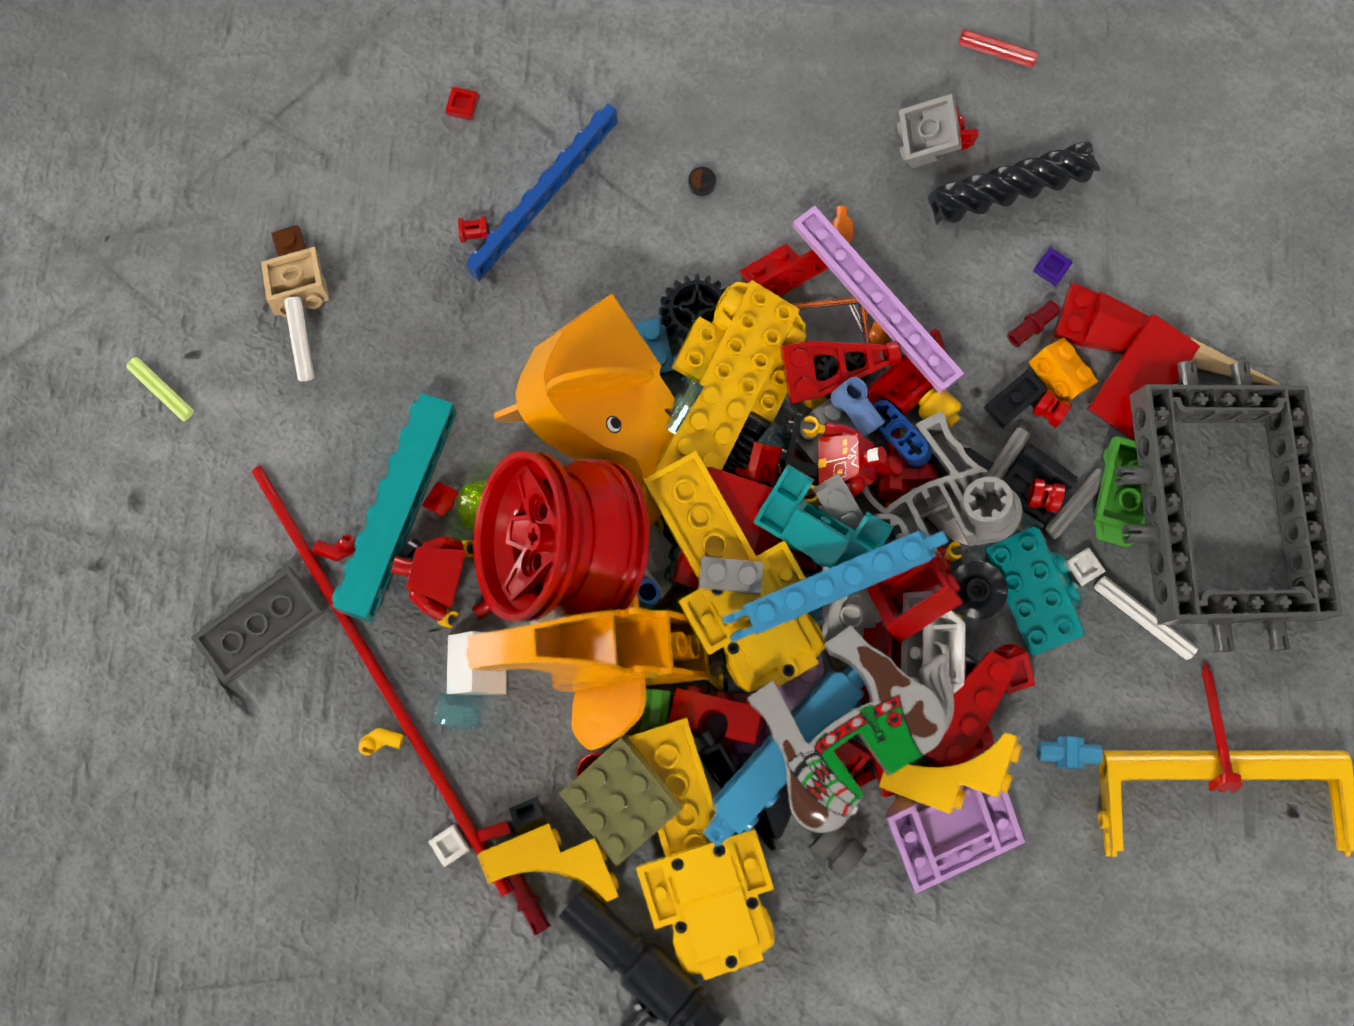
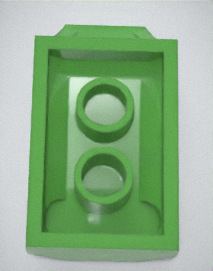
M1114 436L1111 438L1110 445L1103 453L1105 467L1093 521L1097 540L1129 548L1134 543L1125 544L1122 537H1129V534H1122L1123 526L1125 524L1145 525L1141 485H1117L1115 479H1122V476L1115 477V471L1118 466L1138 467L1135 441Z

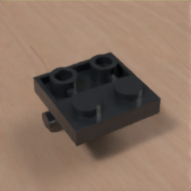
M1030 443L1004 477L1003 481L1018 495L1022 510L1043 525L1053 512H1049L1045 507L1041 506L1038 508L1027 506L1028 492L1033 479H1042L1046 484L1050 485L1054 483L1064 485L1065 496L1075 486L1078 477Z

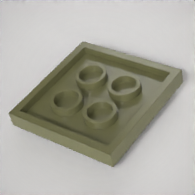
M627 735L618 739L559 793L616 866L621 864L684 809V806Z

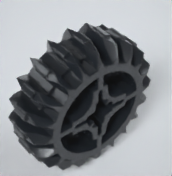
M697 273L692 281L685 275L683 284L675 280V289L667 287V296L661 297V304L663 306L659 308V315L663 316L660 319L661 325L667 326L665 333L667 335L674 334L673 342L677 343L683 339L684 343L690 328L682 325L676 318L687 321L692 326L695 322V314L693 313L696 302L698 303V309H700L698 317L700 316L707 321H713L716 305L726 289H720L721 282L719 280L711 284V277L709 275L702 281ZM693 295L688 302H681L680 305H677L683 298ZM702 295L712 299L716 303V305H714V303L706 302L702 298Z

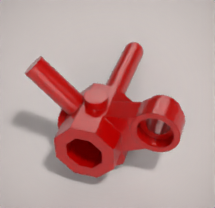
M900 428L894 430L893 438H900ZM889 442L886 463L875 466L874 482L877 486V496L884 501H896L907 494L909 488H918L938 479V472L931 464H925L917 467V469H909L908 462L899 456L897 450Z

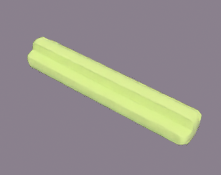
M138 357L132 358L127 363V369L182 421H187L194 414V410Z

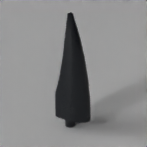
M708 728L700 733L706 746L698 752V755L713 780L722 789L744 765V762L732 740L725 737L726 733L716 738L711 728ZM762 809L757 815L759 819L754 828L756 833L772 851L776 849L766 814L764 809Z

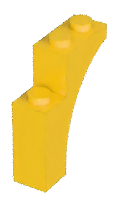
M1004 733L989 750L968 762L940 768L910 763L890 776H887L884 772L879 787L948 814H953L956 808L961 810L967 792L962 790L963 786L996 798L1001 797L1002 792L1008 793L1013 779V775L1008 773L1012 762L1018 763L1023 745L1018 744L1020 737Z
M549 824L480 852L477 855L488 884L519 873L548 872L577 881L587 887L603 903L618 897L616 892L619 889L617 878L613 872H608L604 862L608 860L607 854L597 844L595 838L560 852L559 847L562 846L561 838L556 828L551 830Z

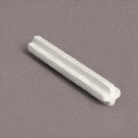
M1103 576L1095 584L1094 588L1097 592L1184 659H1191L1196 654L1198 647L1172 626L1158 625L1155 613L1108 577Z

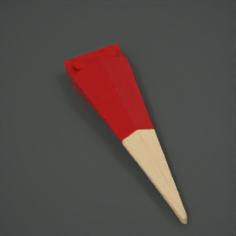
M1073 283L1068 288L1053 336L1059 339L1065 338L1067 342L1076 346L1124 354L1149 316L1102 291L1097 293ZM1187 336L1200 345V348L1191 360L1197 362L1198 370L1232 377L1230 365L1238 361ZM1250 368L1252 383L1280 385L1273 379Z

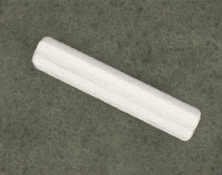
M289 297L284 300L297 378L299 381H310L314 379V371L302 301L300 297Z

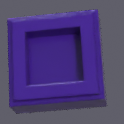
M1049 247L1033 272L1056 287L1073 261Z

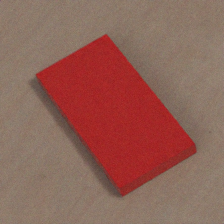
M1151 314L1087 410L1130 440L1135 441L1129 395L1146 384L1175 385L1179 379L1177 364L1183 361H1191L1200 345L1157 315Z

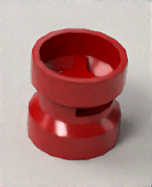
M1048 389L1031 413L1037 417H1044L1048 420V424L1056 429L1071 409L1072 404L1066 400L1060 401L1056 398V394Z
M1034 478L1028 492L1027 506L1033 508L1041 506L1045 507L1049 512L1058 513L1063 502L1065 486L1058 483L1046 484L1044 480Z

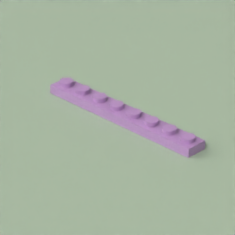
M813 206L793 221L792 227L887 335L898 343L902 352L940 394L964 375L963 371L816 206Z

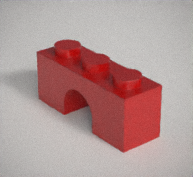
M687 685L686 690L676 689L668 723L687 717L690 730L701 733L705 730L706 723L711 716L722 713L726 716L728 722L726 738L757 747L761 746L767 722L752 708L747 698H744L743 703L732 701V695L722 692H715V696L704 694L705 689Z

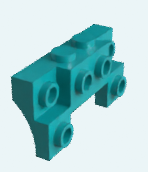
M789 464L784 469L753 522L785 541L792 550L805 553L811 557L814 563L829 569L883 546L894 528L867 511L855 531L805 501L804 498L814 479Z

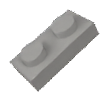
M837 473L813 488V491L827 514L856 531L864 515L842 477Z
M702 556L698 588L760 595L764 563Z

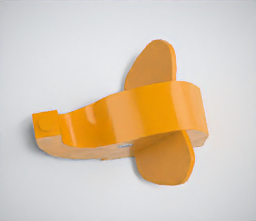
M610 294L582 312L534 348L519 377L515 393L517 404L495 412L494 419L497 422L503 423L525 421L537 436L573 460L600 459L618 462L633 474L642 490L648 511L649 527L661 516L660 511L643 483V479L653 474L676 428V424L665 410L675 411L677 410V404L672 393L660 377L662 366L613 294Z
M637 593L628 608L623 611L613 610L581 614L507 630L468 636L467 658L469 660V669L485 671L511 669L540 670L552 674V684L555 690L574 693L572 730L577 740L586 749L598 750L613 743L639 720L646 704V687L711 679L709 655L706 654L685 614L668 610L653 611L639 608Z

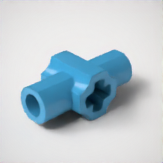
M1058 736L1056 737V742H1038L1037 758L1038 761L1055 762L1056 768L1084 769V764L1101 765L1103 758L1102 746L1084 744V738Z

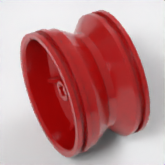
M516 451L503 458L492 471L483 489L474 527L473 548L476 576L482 595L490 609L504 620L527 622L540 620L551 611L565 618L594 612L626 610L633 601L642 582L649 552L647 506L642 490L633 474L618 462L600 459L575 461L563 467L554 457L540 452Z

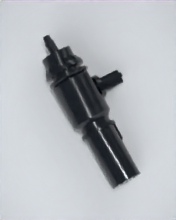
M584 887L559 915V918L594 950V955L609 968L611 973L616 971L621 975V986L635 998L633 1000L634 1010L620 1026H645L648 1022L656 1023L659 1019L664 1024L666 1023V1026H720L725 1019V1015L716 1008L714 997L710 993L705 997L702 995L705 989L703 985L697 986L698 982L690 974H687L657 943L647 944L642 940L644 937L642 933L637 935L587 887Z

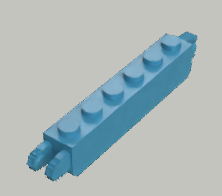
M925 530L914 532L745 604L743 609L722 617V621L724 624H730L745 615L749 619L751 627L733 632L729 636L731 642L753 633L757 635L928 562L936 556L933 549L948 543L944 531L927 537Z
M848 666L843 673L827 671L790 712L806 743H811L813 739L833 722L860 707L862 703L860 699L865 694L860 689L865 683L851 666ZM772 734L769 735L712 799V809L715 811V814L703 833L716 846L722 844L735 832L740 835L744 830L747 832L752 829L759 819L757 815L764 807L769 808L776 802L780 795L778 791L785 783L787 784L784 758L778 745L772 739Z

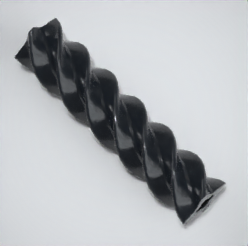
M1091 142L1076 143L1065 150H1054L1043 154L1039 158L1021 160L1013 166L997 167L987 174L971 175L961 182L945 183L933 190L928 196V202L933 210L936 225L939 224L941 219L956 223L964 217L967 211L983 215L990 209L993 203L1008 207L1015 202L1019 195L1034 199L1039 196L1044 187L1060 191L1067 185L1070 179L1086 183L1091 179L1094 170L1100 171V166L1094 157Z

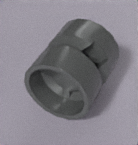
M843 826L831 832L820 833L808 848L821 861L828 860V868L840 879L844 878L856 866L867 851V848L855 837L847 838L848 831Z

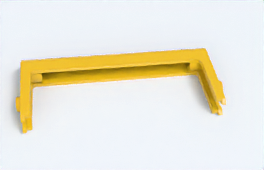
M1102 750L1103 758L1101 765H1099L1101 810L1098 812V825L1100 829H1103L1105 855L1117 857V851H1124L1121 781L1213 780L1217 776L1222 775L1218 751ZM1229 750L1233 773L1240 774L1242 780L1327 781L1337 851H1343L1345 857H1350L1351 852L1354 854V774L1352 760L1347 751Z

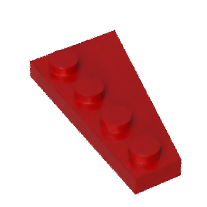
M988 651L966 675L964 685L953 694L954 710L948 730L943 735L939 744L924 755L947 767L968 762L1019 665L992 651Z

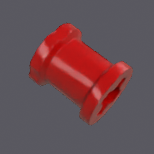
M487 216L474 220L458 218L460 242L466 243L467 240L481 238L486 241L489 235Z

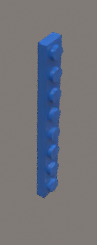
M607 103L602 110L599 109L594 113L591 123L585 130L581 129L574 137L571 146L559 153L556 163L550 170L546 169L541 174L539 182L533 189H528L524 193L521 203L515 210L511 209L505 215L501 226L489 233L486 243L480 250H475L470 255L466 265L473 278L480 281L618 123L617 111L613 106Z

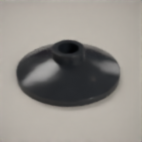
M971 561L958 567L952 574L961 587L957 593L963 603L955 609L962 615L971 619H987L997 614L1005 605L1008 595L1007 583L1003 574L995 566L983 561ZM972 587H977L980 590L979 597L971 594Z

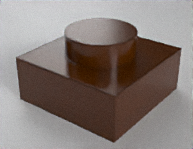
M298 224L271 232L278 257L306 249Z

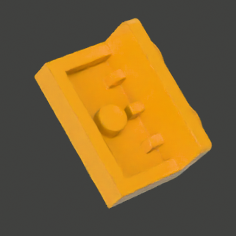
M1065 338L1046 346L1029 361L1031 368L1045 386L1056 394V398L1060 401L1066 400L1070 402L1076 396L1089 390L1099 382L1093 375L1092 370L1085 365L1074 347Z

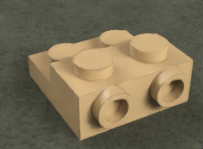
M315 247L261 262L266 299L275 316L287 317L284 300L289 297H300L302 307L311 309L318 308L322 305V302L329 301L326 281L321 271L319 255Z

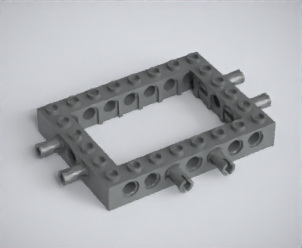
M1190 361L1180 362L1177 364L1180 385L1146 384L1129 395L1138 467L1118 466L1115 471V477L1122 476V479H1115L1117 485H1141L1145 525L1125 524L1122 528V534H1129V537H1122V540L1125 544L1148 543L1158 625L1208 624L1212 626L1214 652L1219 653L1221 651L1222 653L1235 651L1231 624L1263 622L1264 625L1267 624L1270 651L1289 650L1290 645L1286 623L1323 621L1343 616L1308 386L1252 385L1250 362L1239 361L1230 365L1233 385H1199L1197 362L1191 361V364ZM1176 423H1266L1289 589L1282 590L1267 587L1257 591H1245V588L1227 591L1211 588L1198 592L1196 577H1199L1198 571H1195L1192 550L1195 544L1194 541H1191L1188 519L1191 517V513L1187 511L1185 496L1187 482L1183 480L1181 465L1183 453H1180L1177 434L1180 428L1179 424Z

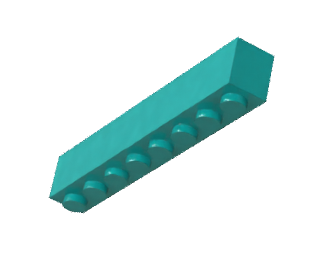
M420 393L418 401H413L409 411L411 418L407 427L403 426L399 434L398 441L400 444L397 452H393L389 458L387 476L382 478L378 484V497L375 505L372 504L367 511L366 521L368 522L364 531H360L355 540L356 551L353 558H349L345 564L343 571L345 577L342 585H338L333 593L332 602L334 604L332 607L339 613L369 623L373 622L391 578L395 556L404 546L456 417L457 411L453 403L424 393Z

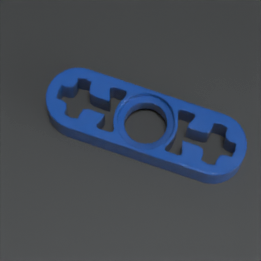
M879 400L872 405L878 414L880 412L887 413L891 420L887 424L886 420L881 416L885 423L878 427L877 430L911 466L920 467L928 463L932 453L928 442L891 402ZM903 427L907 429V434L899 439L892 437L894 430ZM911 442L917 450L922 451L920 455L912 453L909 446Z

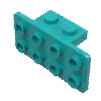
M1029 528L987 547L986 555L990 564L995 566L1006 580L1008 587L1006 601L1031 655L1041 654L1084 636L1085 629L1075 609L1082 606L1079 600L1082 599L1081 591L1075 582L1072 583L1067 572L1070 571L1067 560L1063 555L1060 556L1058 552L1049 551L1039 528Z

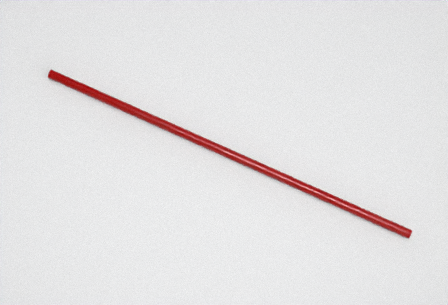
M262 466L255 467L251 471L474 851L478 855L480 852L487 850L488 848L485 843L480 842L477 829L351 616L339 613L332 607L334 604L332 596L335 589ZM506 878L493 882L502 897L511 892L505 883Z

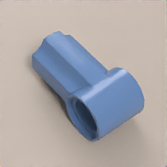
M851 377L832 391L831 402L836 409L846 412L858 431L865 437L885 422L867 398L866 384L857 377Z

